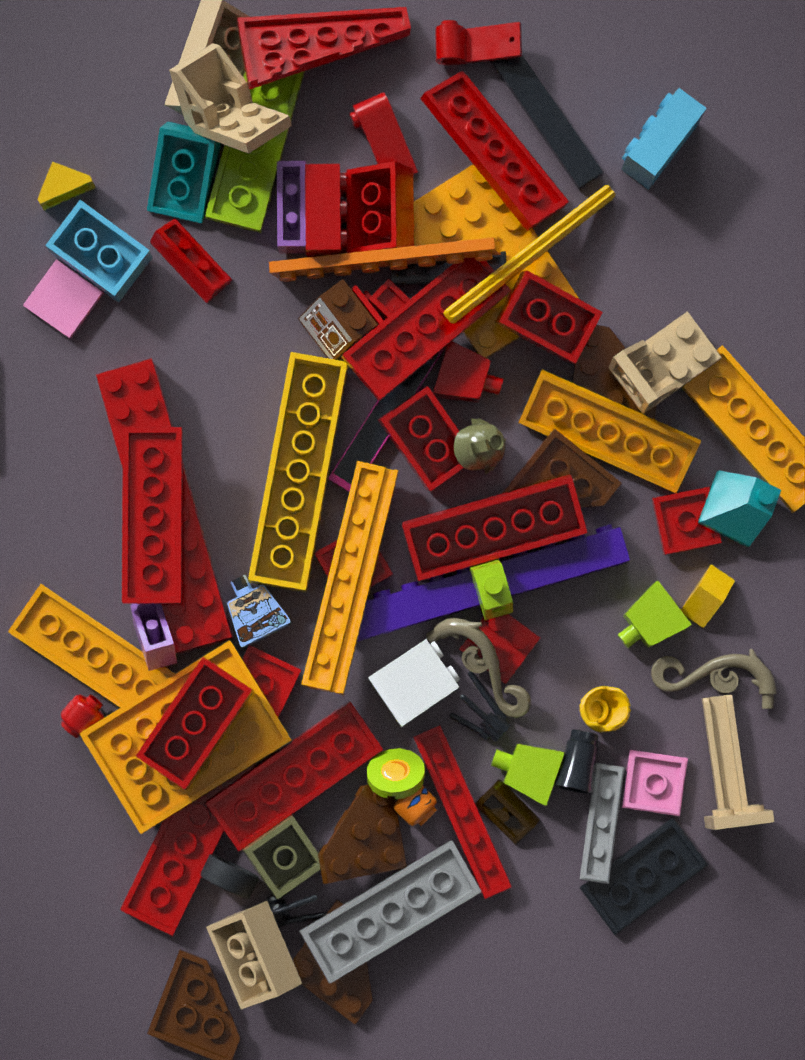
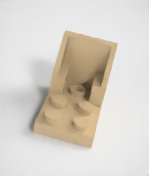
M213 43L169 70L184 119L195 134L249 154L292 126L289 115L252 102L246 80L220 45Z
M687 311L645 342L642 340L619 352L613 357L608 368L641 413L644 414L718 362L722 357Z

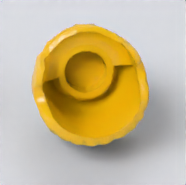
M600 686L592 689L584 695L579 705L580 716L584 723L596 732L619 730L628 721L631 712L627 695L621 689L609 686Z

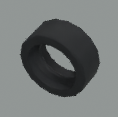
M212 854L209 855L200 874L203 879L246 899H250L259 880L257 875L245 868Z

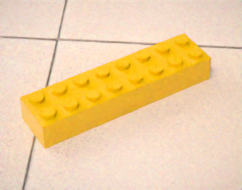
M290 352L248 581L250 583L307 593L348 372V365L345 361Z

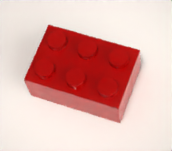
M393 161L347 169V253L414 246L413 168Z
M305 164L307 257L347 253V229H342V225H347L346 201H341V197H347L346 173H341L340 164Z
M526 270L520 273L494 323L569 364H576L603 312Z
M428 386L422 388L378 419L427 491H432L463 469L454 453V441L459 430Z

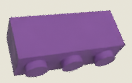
M277 161V247L279 254L306 253V161Z

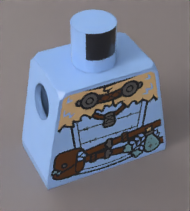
M246 575L230 582L237 597L227 602L241 648L244 649L292 624L289 617L264 584L253 589Z

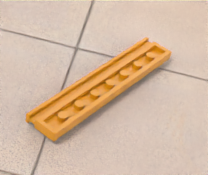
M357 461L301 683L304 687L344 696L399 474L396 469H386V467Z

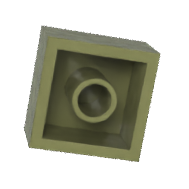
M291 815L242 849L273 897L277 900L320 870L318 852Z

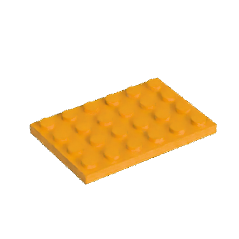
M473 164L414 201V246L494 237L500 242L501 252L506 251L507 262L538 238L533 228L526 231ZM548 251L522 270H528L578 298ZM520 273L506 283L511 290ZM509 295L463 332L477 354L485 358L490 357L520 338L518 335L494 323Z
M231 640L203 657L250 687L254 692L189 789L184 790L137 758L136 754L201 658L79 733L140 834L292 741Z

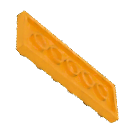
M722 345L717 349L722 358L681 388L765 482L781 489L779 499L794 513L805 503V437Z
M545 370L541 371L518 422L547 436L555 428L583 452L674 493H677L701 443V440Z
M42 584L39 585L8 631L11 635L120 708L175 674L166 667L149 671L141 650Z

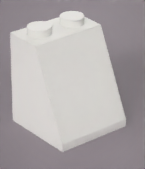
M425 639L368 677V680L401 727L459 688L456 682L461 679L451 665L446 668L440 660L444 654L435 641L429 644L427 639Z

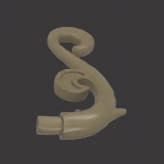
M448 618L435 624L434 629L426 634L429 642L432 643L440 638L445 639L448 636L459 639V635H462L478 646H470L463 652L461 658L463 665L473 673H482L489 669L495 700L499 709L505 715L518 718L524 716L529 711L531 697L524 688L517 685H508L504 690L505 694L510 693L516 697L517 705H510L503 698L499 659L490 639L479 629L482 626L481 622ZM480 650H481V653H482L483 658H480V657L477 655Z
M753 649L749 650V656L729 654L714 658L683 680L672 684L664 679L666 669L674 668L679 672V675H683L685 672L682 663L675 657H661L654 663L651 669L653 683L657 688L665 692L682 690L710 674V684L713 689L720 693L728 694L737 688L739 678L733 671L729 672L727 678H723L721 671L725 668L736 667L747 670L756 678L751 682L758 686L759 694H762V709H774V694H777L775 679L771 671L757 657Z

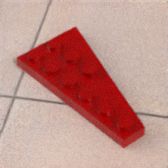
M406 7L239 17L237 19L249 90L410 36L411 32Z

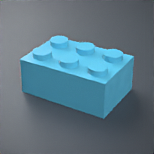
M680 88L677 89L674 95L668 93L659 105L660 108L656 112L657 117L653 115L649 117L642 127V132L639 135L640 139L638 140L634 137L625 149V154L622 157L625 162L621 170L648 190L699 125L707 109Z
M79 200L45 245L52 255L118 303L153 258L149 249L81 200Z

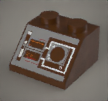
M344 279L320 295L298 318L328 359L339 360L346 351L378 326Z

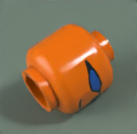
M422 785L415 794L398 799L394 804V810L410 826L417 824L422 826L437 811L435 808L437 800Z

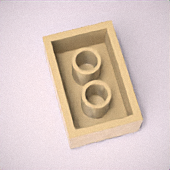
M267 901L230 915L206 927L240 1009L278 997L302 984Z

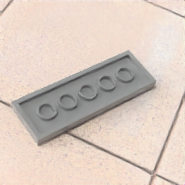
M449 841L299 932L328 983H332L481 893V890L453 841Z

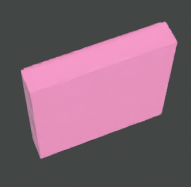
M56 259L23 306L71 340L104 293Z
M629 750L621 808L680 816L688 758Z

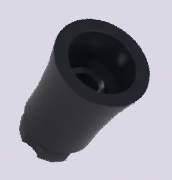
M572 729L571 736L566 743L565 753L553 785L554 787L593 795L595 763L599 748L597 747V734Z

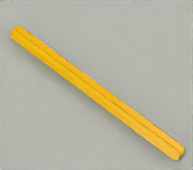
M609 185L602 187L444 311L448 321L456 323L612 201L615 197V191Z

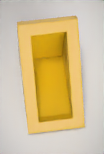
M52 162L38 196V201L42 209L46 210L96 187L90 175Z
M711 564L681 608V611L689 620L704 628L723 604L735 580Z

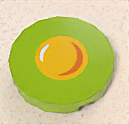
M398 748L380 752L371 759L367 767V780L373 792L384 798H388V796H395V799L406 798L415 794L424 783V763L420 756L410 750Z

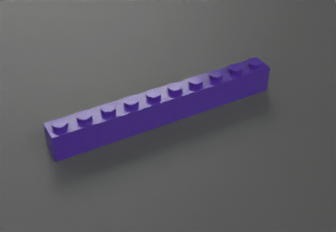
M612 524L595 529L596 534L585 537V534L569 538L568 542L557 545V542L541 546L540 551L533 553L526 550L512 554L513 558L505 561L498 558L502 563L511 596L628 563L630 558L621 528L613 529ZM469 567L456 570L457 575L446 578V574L429 578L430 583L420 586L417 581L401 586L402 591L391 594L389 589L374 593V599L368 600L366 603L357 642L480 606Z

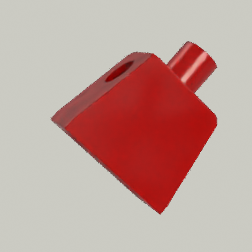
M452 341L447 346L433 394L436 398L479 403L482 390L499 395L504 379L488 374L491 364L489 359Z

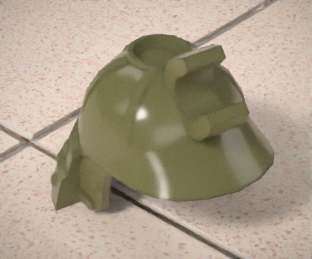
M471 418L472 425L460 430L455 437L454 453L463 468L472 471L484 469L486 475L493 471L498 462L503 459L506 438H504L501 431L495 425L489 424L480 418Z

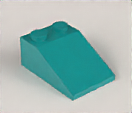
M169 121L162 125L159 129L147 211L202 223L218 165L221 143L195 134L190 126Z

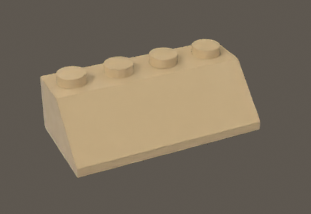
M201 0L179 64L214 43L221 46L240 74L244 76L245 66L237 19L250 16L224 0ZM172 81L164 105L183 115Z

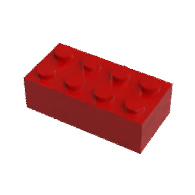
M202 657L136 754V757L184 790L189 789L254 690L205 657Z

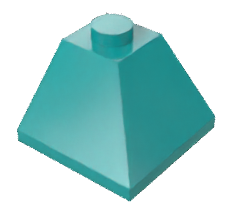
M719 470L716 472L698 523L749 547L772 517L781 489L756 477Z

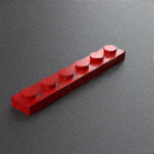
M439 725L414 736L413 738L484 898L486 899L511 888L509 879L441 726Z

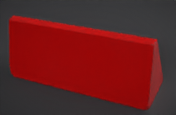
M176 218L155 231L150 243L204 302L208 303L232 282L230 276Z

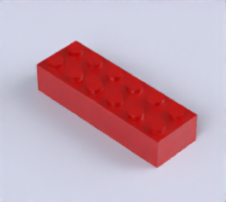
M570 474L402 522L418 581L588 533Z

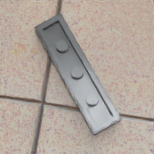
M601 763L595 764L593 795H591L580 880L609 884L625 767Z

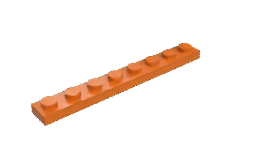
M492 237L269 262V273L279 278V281L289 282L295 281L296 276L307 275V278L318 279L323 278L324 273L332 272L337 276H346L352 274L351 270L360 269L364 273L378 272L379 267L389 266L392 270H402L407 268V264L418 263L420 267L435 266L436 261L445 260L448 264H459L464 262V258L473 257L477 261H487L493 259L492 255H501L500 242Z

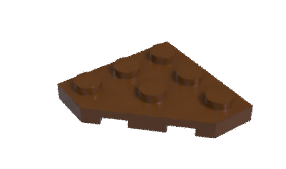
M596 325L576 364H574L572 383L641 413L608 368L613 357L626 348L610 327ZM656 406L643 415L655 419Z
M554 428L502 493L570 474L574 482L580 507L604 506L622 482Z
M369 784L359 787L354 795V801L349 809L345 810L333 829V835L318 854L323 884L407 867L398 815L394 810V796H388V798L381 797L372 791Z
M336 900L327 914L344 904ZM306 942L292 960L301 979V985L353 1024L358 1022L373 1001L367 962L334 982L328 983Z
M180 949L147 1034L212 1060H232L241 1036L209 961Z

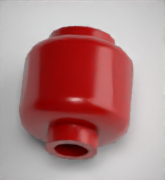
M80 694L74 696L61 711L62 727L73 737L79 738V733L104 718L101 710L103 704L91 694L88 697Z

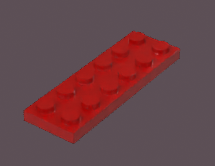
M464 71L436 85L421 96L422 102L526 231L549 218L569 203L567 198Z
M475 257L464 258L463 263L452 264L346 351L341 358L377 400L381 401L509 295L512 290L505 283L456 323H450L445 317L444 311L494 272V269L487 261H477Z
M123 427L122 604H182V427Z
M348 701L208 799L205 804L236 849L241 851L378 754L383 748L351 701Z

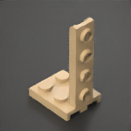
M732 695L702 698L717 809L712 810L713 815L704 816L705 828L718 830L774 822L773 810L764 809V805H748Z

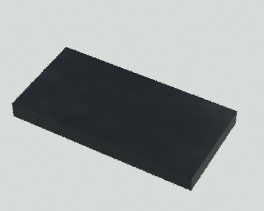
M672 817L612 862L609 884L587 881L579 888L612 933L616 935L708 866V864Z

